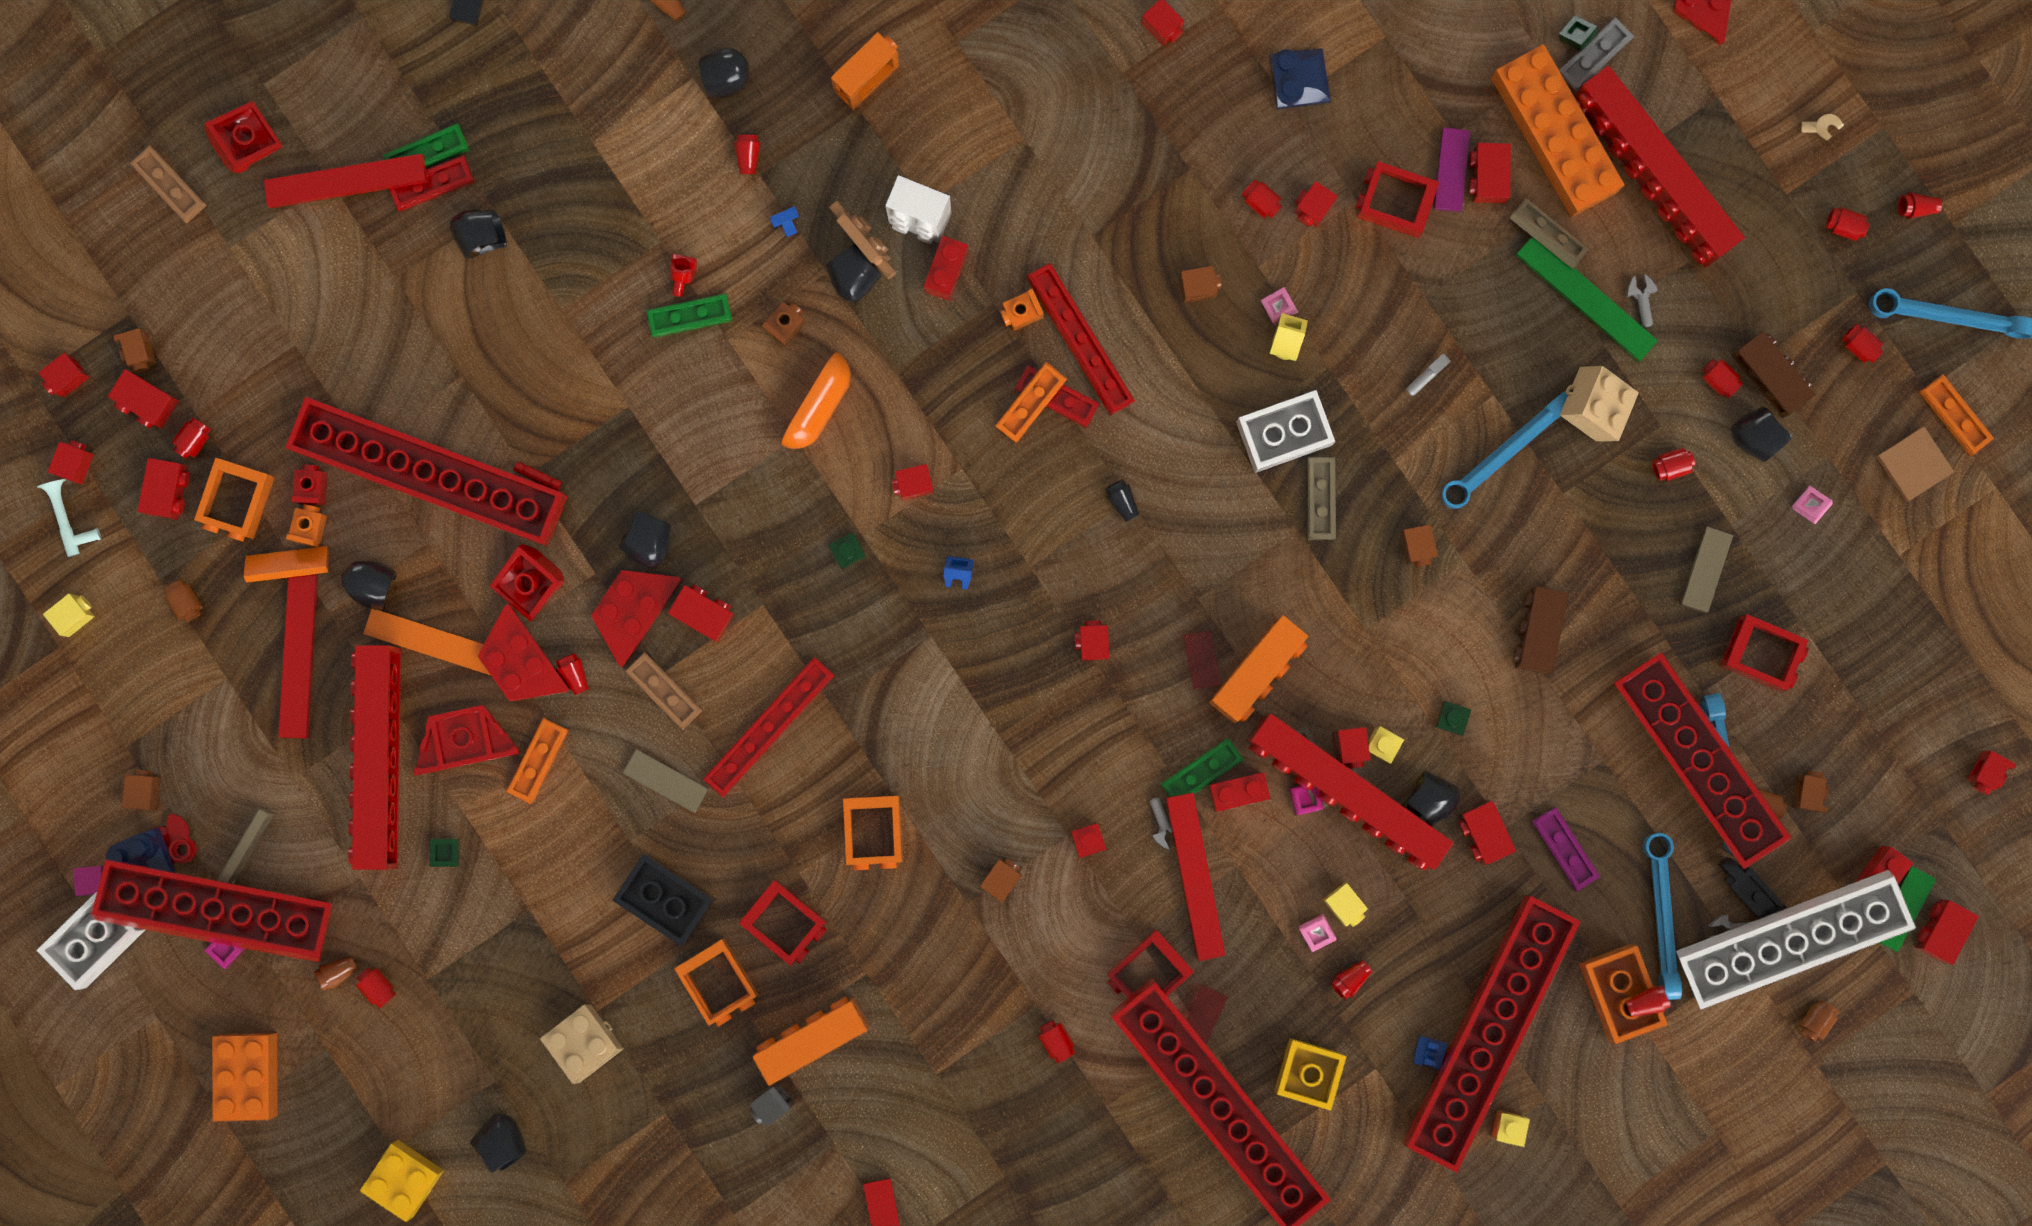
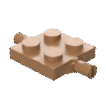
M839 201L834 202L829 209L838 218L836 221L868 260L874 263L876 268H879L888 280L892 278L897 272L887 262L891 259L886 253L889 250L887 245L879 237L876 239L869 232L872 228L862 216L859 218L857 215H850L840 205Z

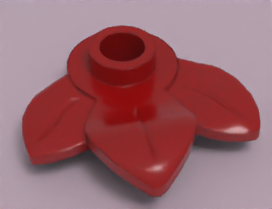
M169 814L166 827L155 828H160L173 864L188 863L194 859L197 853L196 844L189 837V825L182 817L176 814ZM181 845H185L187 847V853L185 855H182L180 853Z

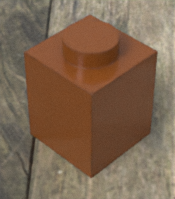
M1214 266L1185 270L1180 273L1179 277L1184 303L1216 298L1218 289H1222L1220 274L1214 272Z
M1431 524L1400 532L1407 564L1415 563L1416 568L1431 565V559L1438 557Z
M135 770L134 775H125L122 808L158 810L161 777H153L152 771Z
M1008 858L1004 862L999 859L980 887L1003 902L1022 876L1018 873L1020 867Z

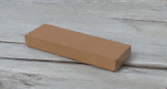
M151 145L130 162L135 170L185 223L192 220L207 206Z
M646 652L625 670L682 730L703 711Z

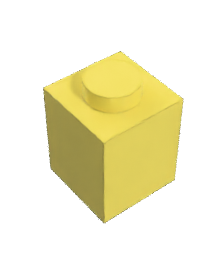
M1281 313L1270 354L1276 355L1283 360L1290 359L1296 361L1305 336L1308 320Z
M70 593L43 614L57 633L65 637H70L95 617L90 611L92 608L91 604L84 596Z
M1378 726L1374 729L1368 740L1370 755L1385 764H1391L1404 739Z
M1345 882L1322 899L1343 926L1347 927L1351 924L1354 927L1366 917L1363 913L1368 908Z
M1496 1110L1491 1137L1496 1141L1524 1147L1530 1119L1523 1115Z

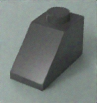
M777 1081L749 1104L752 1108L750 1114L758 1124L763 1122L767 1127L789 1111L795 1102Z

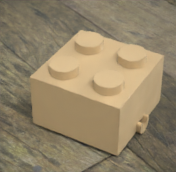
M1604 366L1580 367L1573 385L1568 386L1566 389L1568 397L1560 416L1595 441H1619L1639 392Z
M584 1004L540 1038L572 1084L581 1083L624 1049L611 1032L613 1030L611 1025L607 1021H603L594 1007L588 1004Z

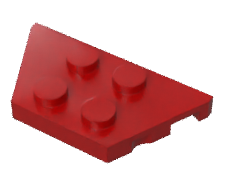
M1731 0L1674 1L1673 12L1682 19L1690 21L1692 26L1700 32L1703 30L1715 39V43L1722 45L1725 42Z
M621 570L591 615L621 667L624 668L682 582V579L675 576Z
M510 604L505 605L478 654V658L509 701H517L569 692L570 688Z
M485 705L428 716L425 737L422 739L419 759L413 772L414 776L517 755L520 754V750Z

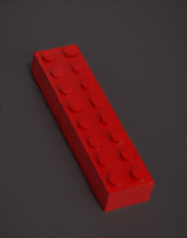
M1609 65L1582 85L1574 97L1584 115L1591 122L1590 125L1598 137L1602 136L1606 141L1610 154L1615 158H1619L1625 165L1624 170L1631 179H1636L1640 184L1644 197L1649 201L1652 200L1659 208L1657 211L1660 217L1665 222H1670L1675 229L1676 237L1680 242L1686 243L1692 250L1691 255L1698 264H1703L1707 268L1745 239L1741 231Z
M356 646L355 652H352L351 666L355 669V680L351 681V695L355 696V708H351L350 721L351 724H354V735L350 737V751L354 752V763H351L349 768L350 780H353V791H350L349 806L353 808V819L349 820L348 831L349 835L353 837L352 847H349L348 862L352 864V870L398 869L401 649L393 646Z
M1660 652L1614 683L1743 869L1792 839L1791 834L1663 652Z
M1271 713L1262 716L1246 739V742L1250 744L1248 749L1260 758H1266L1267 756L1272 759L1271 765L1283 774L1292 773L1296 776L1293 781L1304 789L1312 790L1313 788L1319 793L1316 796L1318 799L1329 806L1334 807V805L1340 807L1339 813L1351 822L1357 823V821H1360L1364 824L1361 828L1374 838H1384L1386 840L1384 843L1386 847L1397 854L1402 855L1405 853L1408 855L1407 861L1419 870L1425 871L1427 868L1436 870L1454 844L1453 841Z
M105 860L91 915L97 921L320 963L333 907L332 903Z

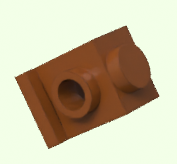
M782 302L770 318L762 324L764 331L786 347L806 323L802 317L804 312L793 302L789 306ZM783 316L790 318V322L787 325L780 323V319Z
M138 328L113 336L114 341L121 344L122 348H119L120 357L124 364L131 367L132 373L149 370L148 366L157 364L148 332Z
M1807 771V775H1797L1792 808L1827 813L1828 807L1823 806V801L1826 802L1828 798L1829 786L1826 785L1827 779L1824 778V773Z

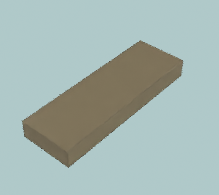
M1527 198L1523 200L1510 216L1511 220L1572 269L1589 250Z
M1335 457L1307 458L1308 540L1336 539Z
M1705 527L1680 605L1703 613L1709 612L1733 535Z
M638 749L635 750L623 772L626 776L694 813L699 809L709 790L707 787Z
M268 809L257 810L217 879L219 882L229 884L236 882L275 813Z

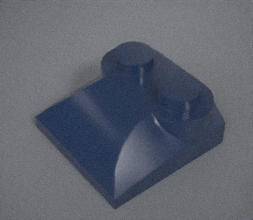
M1323 48L1301 51L1281 50L1277 54L1269 55L1277 110L1331 102Z
M160 828L137 834L116 843L108 849L106 854V860L176 873Z

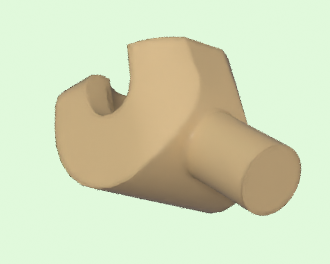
M1825 114L1817 122H1802V133H1818L1819 136L1828 141L1832 137L1827 131L1828 126L1834 125L1839 130L1844 125L1836 115Z

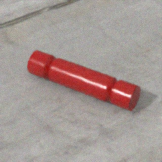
M519 461L514 466L513 471L523 474L525 477L556 491L561 489L563 482L553 479V477L530 466H526V464Z

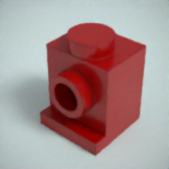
M303 465L302 470H295L291 502L298 505L325 506L328 474L319 471V466ZM310 479L312 485L310 488L305 489V480Z
M1982 751L1967 780L1975 784L1973 787L1975 790L1989 795L1991 791H1996L1997 788L2002 787L2007 779V774H2005L2007 769H2014L2017 764L1994 751Z

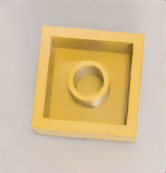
M1289 1038L1274 1092L1277 1095L1331 1110L1347 1056L1340 1052Z
M397 1140L389 1146L360 1192L407 1222L415 1216L444 1170L400 1140Z

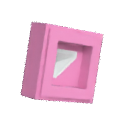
M1285 287L1260 300L1274 326L1278 324L1281 313L1290 316L1298 313Z
M1809 486L1792 507L1794 511L1816 524L1833 503L1830 498Z
M1324 914L1299 926V930L1312 952L1337 940Z

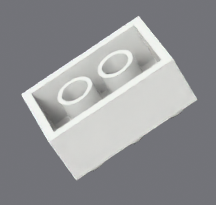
M898 175L886 203L888 220L894 230L903 234H907L908 231L918 235L917 238L928 244H932L933 241L940 243L952 214L949 195Z
M1317 390L1239 417L1236 421L1254 473L1330 447L1335 443Z
M96 893L37 949L40 955L74 990L87 988L145 931L144 929L94 920L91 912Z

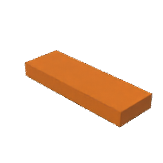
M1046 361L995 426L1017 443L1068 378Z
M1943 374L1919 391L1969 456L1974 455L1994 439Z
M328 546L249 555L245 559L244 578L247 583L328 573L330 551Z
M543 718L506 792L532 804L569 730Z

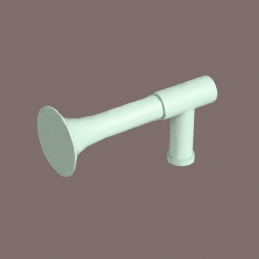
M66 479L39 485L37 488H42L46 491L52 502L67 557L80 554L77 545L101 540V533L98 528L74 535L61 497V486Z

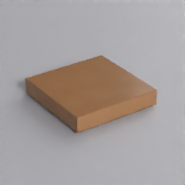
M1921 427L1876 456L1905 502L1912 500L1954 473L1925 427Z

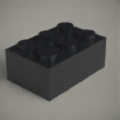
M644 853L612 901L682 947L687 944L716 898L650 854Z

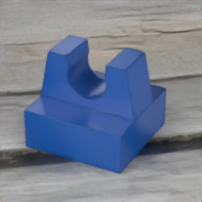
M795 206L770 217L773 227L776 228L782 225L787 237L797 233L792 220L799 217Z
M947 556L943 576L945 578V587H951L952 580L957 579L962 581V589H967L971 581L974 559Z
M1418 1035L1412 1063L1439 1070L1447 1043Z

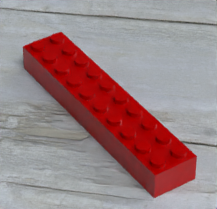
M305 397L285 447L297 454L546 547L550 544L568 497L562 492Z
M1524 895L1442 1061V1065L1405 1136L1403 1145L1456 1173L1458 1172L1581 921L1532 896Z
M1153 978L1109 1012L1111 1018L1279 1226H1300L1331 1201L1326 1192Z

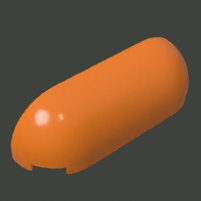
M835 352L804 399L784 434L781 442L783 447L799 449L811 445L818 439L851 381L849 364L840 353Z

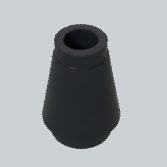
M1124 479L1104 489L1107 493L1105 497L1123 517L1125 522L1139 515L1130 484H1126Z

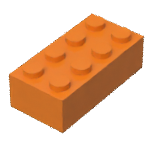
M1282 615L1208 703L1233 724L1239 720L1245 722L1255 710L1252 704L1257 699L1259 701L1263 700L1273 687L1269 685L1274 678L1276 680L1281 679L1291 667L1287 664L1291 657L1294 659L1298 658L1307 648L1308 644L1305 641L1309 636Z
M844 996L830 1005L831 1010L824 1014L822 1010H819L805 1019L807 1024L799 1027L796 1023L781 1033L782 1038L775 1041L771 1037L756 1047L757 1052L752 1057L768 1086L869 1029L870 1025L854 997L848 1000Z

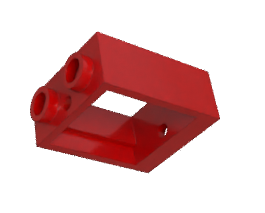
M1377 161L1374 169L1368 168L1364 183L1368 184L1366 193H1360L1355 206L1356 209H1359L1357 218L1419 238L1425 228L1440 182ZM1380 174L1424 188L1413 222L1369 208Z
M1748 614L1739 617L1720 667L1779 692L1788 691L1789 688L1794 687L1798 679L1796 670L1799 663H1803L1807 657L1809 648L1806 645L1808 640ZM1753 628H1757L1795 645L1781 680L1740 663Z
M774 880L739 923L790 966L795 961L800 964L810 952L806 949L812 940L818 942L827 931L824 927L827 920L778 880ZM778 894H781L816 923L791 955L754 925Z
M1155 929L1107 973V976L1110 978L1107 983L1117 995L1121 991L1127 998L1132 995L1133 992L1119 978L1118 974L1152 943L1179 971L1162 988L1167 996L1193 974L1194 971Z

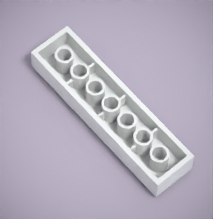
M1887 870L1677 950L1676 953L1700 1009L1913 930L1915 925L1895 877Z

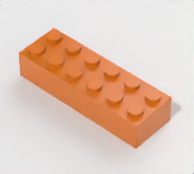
M1544 44L1494 72L1491 80L1570 218L1618 193L1625 186Z

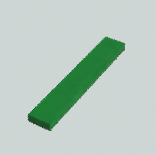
M1531 237L1515 255L1638 363L1658 342L1655 337L1578 270L1569 267L1534 237Z

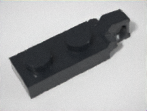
M1727 857L1718 864L1728 875L1724 879L1728 884L1727 886L1757 919L1787 909L1752 868L1746 867L1743 869L1741 865L1738 866L1731 858Z

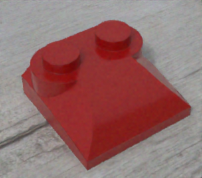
M253 101L214 118L204 125L210 144L224 165L232 172H244L252 163L282 148V144Z
M522 544L511 555L490 584V587L531 622L552 595L563 586L564 576L562 571L540 551Z

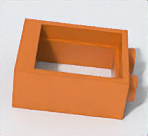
M877 32L831 77L834 92L852 110L899 67V54L896 51L898 47L889 36L886 35L883 38Z
M215 458L194 520L203 523L202 529L218 533L220 528L229 531L227 537L242 542L245 537L254 539L275 477ZM223 473L257 483L242 528L209 518Z
M900 796L843 799L846 865H853V870H869V864H880V869L897 868V863L903 862ZM892 807L894 856L854 858L851 809Z
M725 938L674 968L708 1026L714 1022L717 1026H720L732 1018L729 1013L739 1008L743 1012L756 1004L753 998L759 994ZM723 952L748 994L714 1014L689 973Z

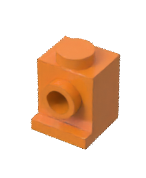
M1033 289L1002 303L1004 310L1000 311L1005 325H1011L1013 331L1043 319L1044 316ZM1019 305L1024 306L1026 309L1025 313L1018 314L1015 311L1016 307Z
M304 504L303 509L295 508L290 531L286 539L300 544L320 547L327 516L319 513L320 508ZM305 519H308L309 526L303 529V522Z

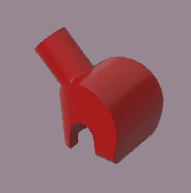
M672 254L670 266V280L674 281L672 295L683 296L685 283L690 284L695 276L697 259Z

